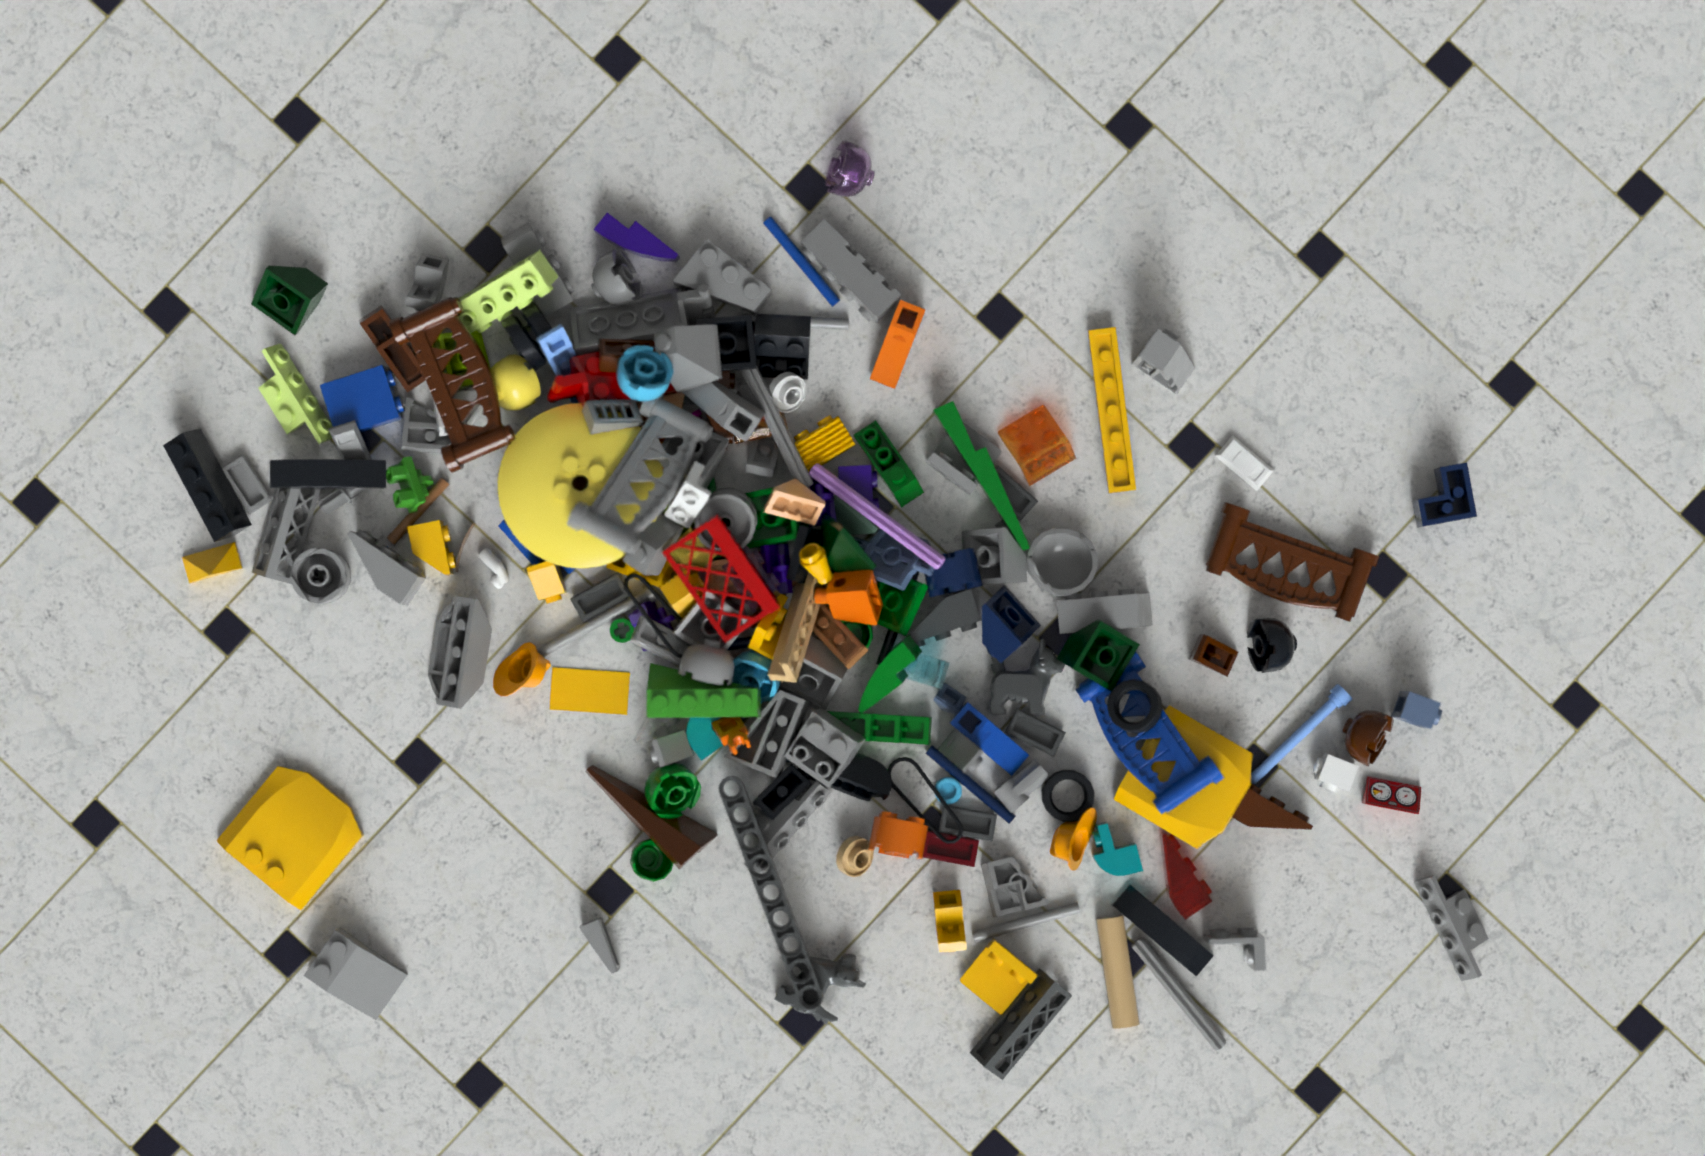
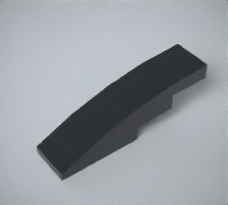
M270 460V488L320 490L327 488L384 489L386 488V460Z

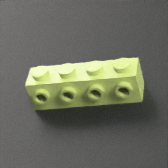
M538 250L461 296L459 300L462 303L464 312L460 313L459 319L470 333L476 330L478 333H482L492 325L491 321L497 318L500 322L513 313V308L518 307L520 310L533 301L532 297L538 294L541 298L552 291V284L558 278V275L542 252Z

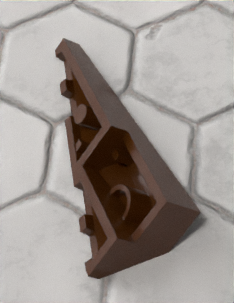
M594 765L586 769V773L640 831H644L679 870L718 836L713 830L685 815L672 819L659 817L649 806L643 792Z

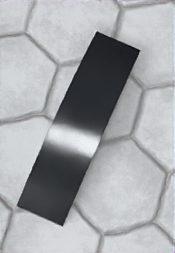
M1130 884L1113 903V906L1195 976L1201 972L1214 956Z

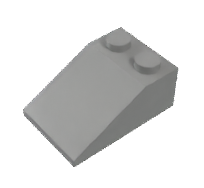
M341 927L333 932L304 974L306 978L326 992L375 1020L408 975Z

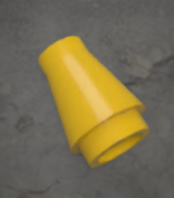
M816 543L808 544L802 548L799 553L800 564L817 579L819 584L830 582L833 578V573L830 570L824 548Z

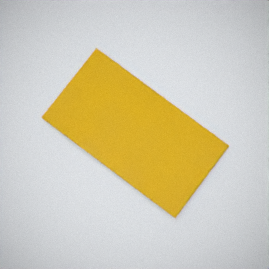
M552 667L549 710L627 715L630 673Z

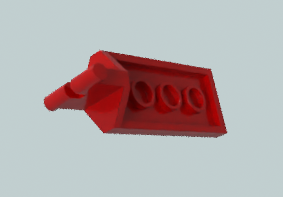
M599 352L571 357V375L557 376L547 395V400L550 403L576 397L583 407L585 402L593 400H631L619 387L616 372H601L599 370ZM671 382L666 392L662 395L677 392Z

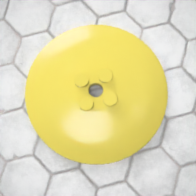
M581 403L551 408L526 423L516 433L515 440L511 441V444L505 450L498 473L499 504L504 519L514 536L524 547L541 559L568 568L599 567L612 563L626 555L625 552L582 529L576 531L567 526V521L571 511L578 502L582 501L589 506L593 505L641 430L639 426L590 435L582 413L583 406ZM617 411L618 417L623 418L622 414ZM608 412L609 418H613L611 412ZM644 460L654 478H659L663 475V468L658 460ZM578 476H583L588 480V486L583 491H577L572 486L573 480ZM652 482L630 483L639 500H646L649 496L648 491L653 490L655 487ZM637 504L615 505L625 523H631L634 520V514L640 511V506Z

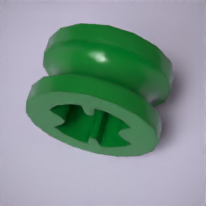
M619 618L611 624L610 635L615 641L625 643L630 641L635 628L630 620ZM619 623H625L624 626L628 625L630 631L626 633V638L621 639V635L616 636L615 630L619 628Z

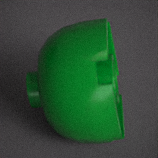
M679 763L656 767L647 777L644 790L646 800L651 809L659 817L666 819L678 818L683 815L681 812L688 807L692 809L696 805L701 793V784L697 780V776L685 765Z

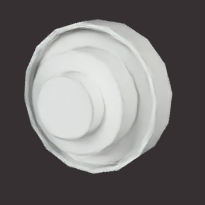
M793 372L779 374L773 379L768 388L778 411L783 413L792 412L801 406L807 393L804 380Z

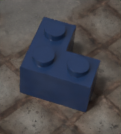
M1467 462L1434 469L1439 496L1412 501L1417 528L1477 517Z

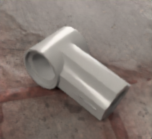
M1034 759L1017 775L1011 776L1003 782L993 793L1008 811L1012 813L1029 799V795L1044 784L1050 776Z

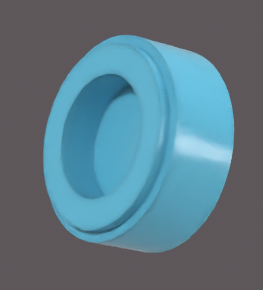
M943 777L935 785V788L947 804H953L960 799L962 788L955 778Z

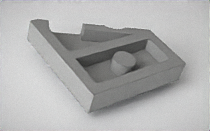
M406 397L401 450L441 454V448L451 444L448 435L439 437L434 411L431 409L426 410L416 404L412 398Z

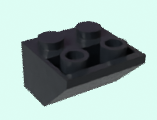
M756 313L754 347L756 365L762 377L776 378L779 374L793 372L800 378L808 380L811 316Z

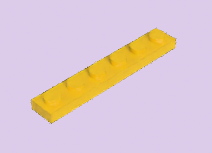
M1116 327L1088 330L1108 494L1136 490Z

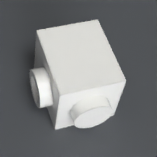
M1324 753L1322 758H1317L1313 772L1316 773L1314 779L1321 781L1320 787L1335 792L1336 788L1349 792L1359 766Z

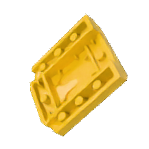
M1169 705L1164 712L1198 761L1209 755L1224 779L1216 784L1214 782L1210 783L1170 812L1161 814L1152 802L1156 798L1154 792L1143 785L1128 770L1113 800L1198 849L1207 841L1224 832L1251 786L1253 753ZM1146 739L1140 749L1143 751L1142 756L1144 759L1150 760L1153 758L1160 739ZM1157 761L1152 764L1151 769L1153 772L1158 773V780L1160 782L1169 780L1176 761Z
M277 766L216 841L226 852L288 903L299 910H303L364 835L357 824L352 808L309 772Z

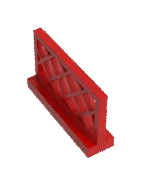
M718 513L662 551L724 643L769 613L772 614L780 608V602ZM705 529L708 530L713 538L711 549L695 546L696 536ZM693 538L692 545L685 544ZM715 542L717 543L721 551L714 550ZM679 547L691 549L689 563L676 562L670 553ZM694 550L710 553L708 568L691 565ZM713 554L726 556L729 561L727 572L711 569ZM731 565L737 573L730 572ZM680 567H682V568H687V573H686V575L684 574V572L682 571V569H681ZM690 569L707 572L704 587L691 584L689 581ZM710 573L726 576L723 591L707 588ZM729 576L740 578L744 582L743 594L726 591ZM747 588L753 596L746 595ZM696 590L703 591L702 598ZM706 592L722 595L720 610L707 607L704 602ZM725 596L742 599L739 613L723 611ZM745 599L757 601L762 611L755 616L742 614ZM712 613L719 614L718 621ZM722 615L738 618L737 627L728 634L725 633L720 625ZM741 618L748 619L746 622L740 625Z

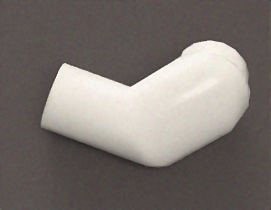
M485 548L479 554V559L495 573L490 578V582L500 589L505 583H508L509 575L503 562L490 549Z

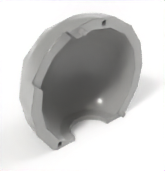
M1054 527L1042 532L1033 540L1028 551V564L1036 580L1048 593L1054 596H1069L1083 590L1093 580L1098 569V556L1092 542L1083 533Z

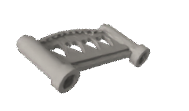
M663 395L648 402L643 401L640 414L648 418V420L593 505L589 506L582 501L578 502L571 511L567 521V526L574 530L580 531L582 529L626 554L631 553L634 555L641 544L638 534L650 525L672 500L687 474L697 442L701 440L707 442L713 431V427L709 426L708 422L664 400ZM680 437L683 439V444L677 447L678 451L675 455L670 456L666 454L658 438ZM644 460H667L669 465L663 469V475L659 478H654L644 462ZM652 482L655 487L653 490L648 491L649 496L646 500H639L630 483ZM615 505H639L640 511L634 514V520L631 523H625Z

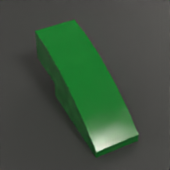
M909 634L890 651L870 678L858 707V711L861 714L900 686L908 677L904 668L915 661L922 653V650Z

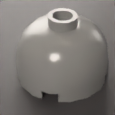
M613 249L598 259L592 273L594 283L591 284L592 290L598 298L602 297L613 305H625L641 298L643 295L641 281L635 283L632 273L637 272L623 252L620 250L616 252V249Z
M705 638L704 643H695L689 646L683 653L678 673L685 676L687 671L693 673L692 679L719 685H722L723 680H725L727 685H731L735 664L730 652L720 647V641Z

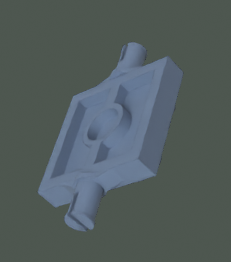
M881 528L869 542L858 537L854 538L876 565L873 569L875 580L904 591L917 571L931 576L934 571L932 566L923 562L920 557ZM920 538L926 544L931 546L928 540Z

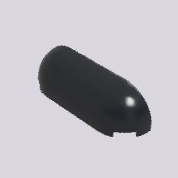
M857 753L830 788L864 801H870L872 797H881L885 800L890 794L892 780L883 764ZM796 766L797 769L807 779H810L815 782L818 781L814 777L806 773L804 770Z

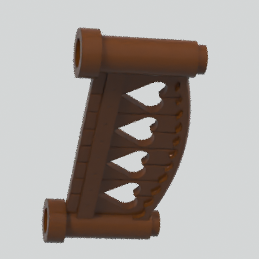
M458 297L447 298L405 318L399 316L389 321L391 332L397 343L402 346L411 342L451 441V444L441 448V454L447 468L452 473L463 469L464 464L505 447L515 440L512 427L509 424L506 426L502 425L498 394L489 365L479 345L459 319L460 313L464 312V309ZM445 328L452 330L451 338L455 339L457 343L454 350L433 347ZM457 353L461 354L463 358L462 364L467 367L466 374L458 376L443 373L452 357ZM466 379H470L473 382L472 389L477 392L475 401L453 398ZM477 404L483 407V415L488 419V423L484 427L464 424L468 415Z
M1224 502L1221 513L1224 514L1206 562L1207 572L1219 576L1222 575L1223 571L1229 572L1245 585L1266 596L1303 607L1333 609L1336 611L1335 617L1351 622L1352 617H1355L1373 566H1377L1379 556L1357 548H1353L1350 558L1247 522L1249 510ZM1254 542L1258 559L1257 567L1250 569L1247 564L1239 565L1236 562V556ZM1278 552H1280L1284 574L1280 578L1274 577L1272 573L1265 574L1262 571V565ZM1305 561L1310 579L1309 585L1301 587L1298 582L1290 583L1287 578L1288 574ZM1331 570L1336 589L1335 594L1327 596L1324 591L1316 592L1313 588L1314 583Z

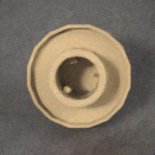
M852 836L842 843L836 855V864L843 874L858 877L868 870L874 854V850H868L869 841L859 836Z

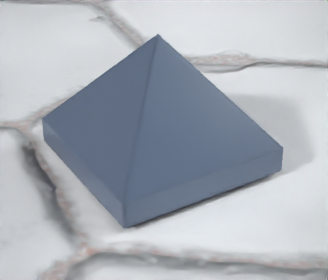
M943 683L933 700L942 711L956 715L967 697L948 684Z

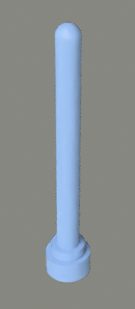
M1336 684L1330 690L1329 700L1251 773V783L1256 784L1336 707L1338 709L1342 705L1345 707L1353 700L1352 697L1339 684Z

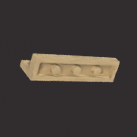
M808 572L805 584L796 583L768 672L770 680L797 682L820 608V604H816L814 600L815 589L817 587L823 588L822 584H819L810 572Z

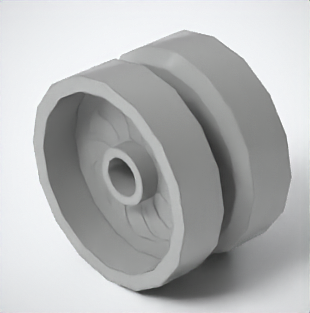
M720 488L710 494L708 500L696 516L695 529L718 513L721 518H728L731 521V524L729 522H725V524L743 549L752 539L758 523L757 509L752 499L743 491L734 488ZM705 529L697 536L703 545L711 549L713 538L708 530ZM715 542V548H714V550H720V551H721V549L719 548V546H718L717 543Z

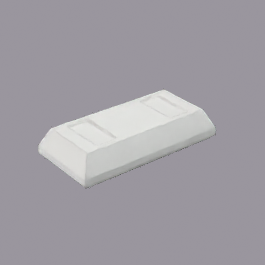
M1233 435L1215 455L1216 458L1255 491L1262 486L1274 471Z

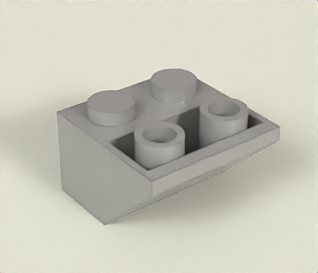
M819 708L811 713L784 757L830 788L851 763L866 738L823 708Z

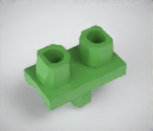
M411 456L404 457L399 464L390 466L386 470L387 483H399L401 490H396L393 493L395 507L407 508L409 513L417 512L418 506L426 502L425 497L429 495L427 487L433 484L432 477L429 475L423 476L421 469L416 470Z

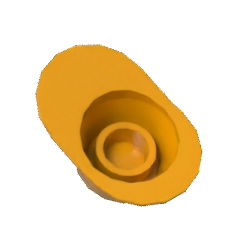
M524 643L499 664L493 678L495 693L500 696H509L521 687H536L543 680L545 672L551 667L550 661L538 653L533 643Z
M1088 808L1082 814L1079 821L1061 824L1053 835L1050 854L1067 861L1070 870L1075 871L1081 864L1085 848L1096 825V809Z

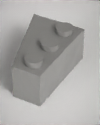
M709 239L704 241L673 280L674 285L688 290L698 289L699 285L706 284L709 287L711 298L752 314H756L772 294V290Z
M1135 588L1118 590V595L1108 596V591L1091 592L1092 598L1082 599L1081 593L1065 596V600L1057 601L1060 634L1075 633L1098 619L1114 629L1153 626L1150 593L1135 594Z
M779 690L763 709L761 717H758L747 730L751 747L747 748L745 744H740L736 747L738 754L734 755L729 750L724 757L777 778L783 772L787 762L784 755L797 737L810 701Z

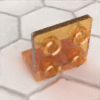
M1045 405L1039 406L998 431L999 437L1019 465L1023 477L1029 486L1076 459L1069 440Z

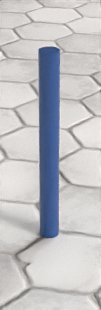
M772 216L766 219L763 224L829 304L833 307L840 302L839 297Z

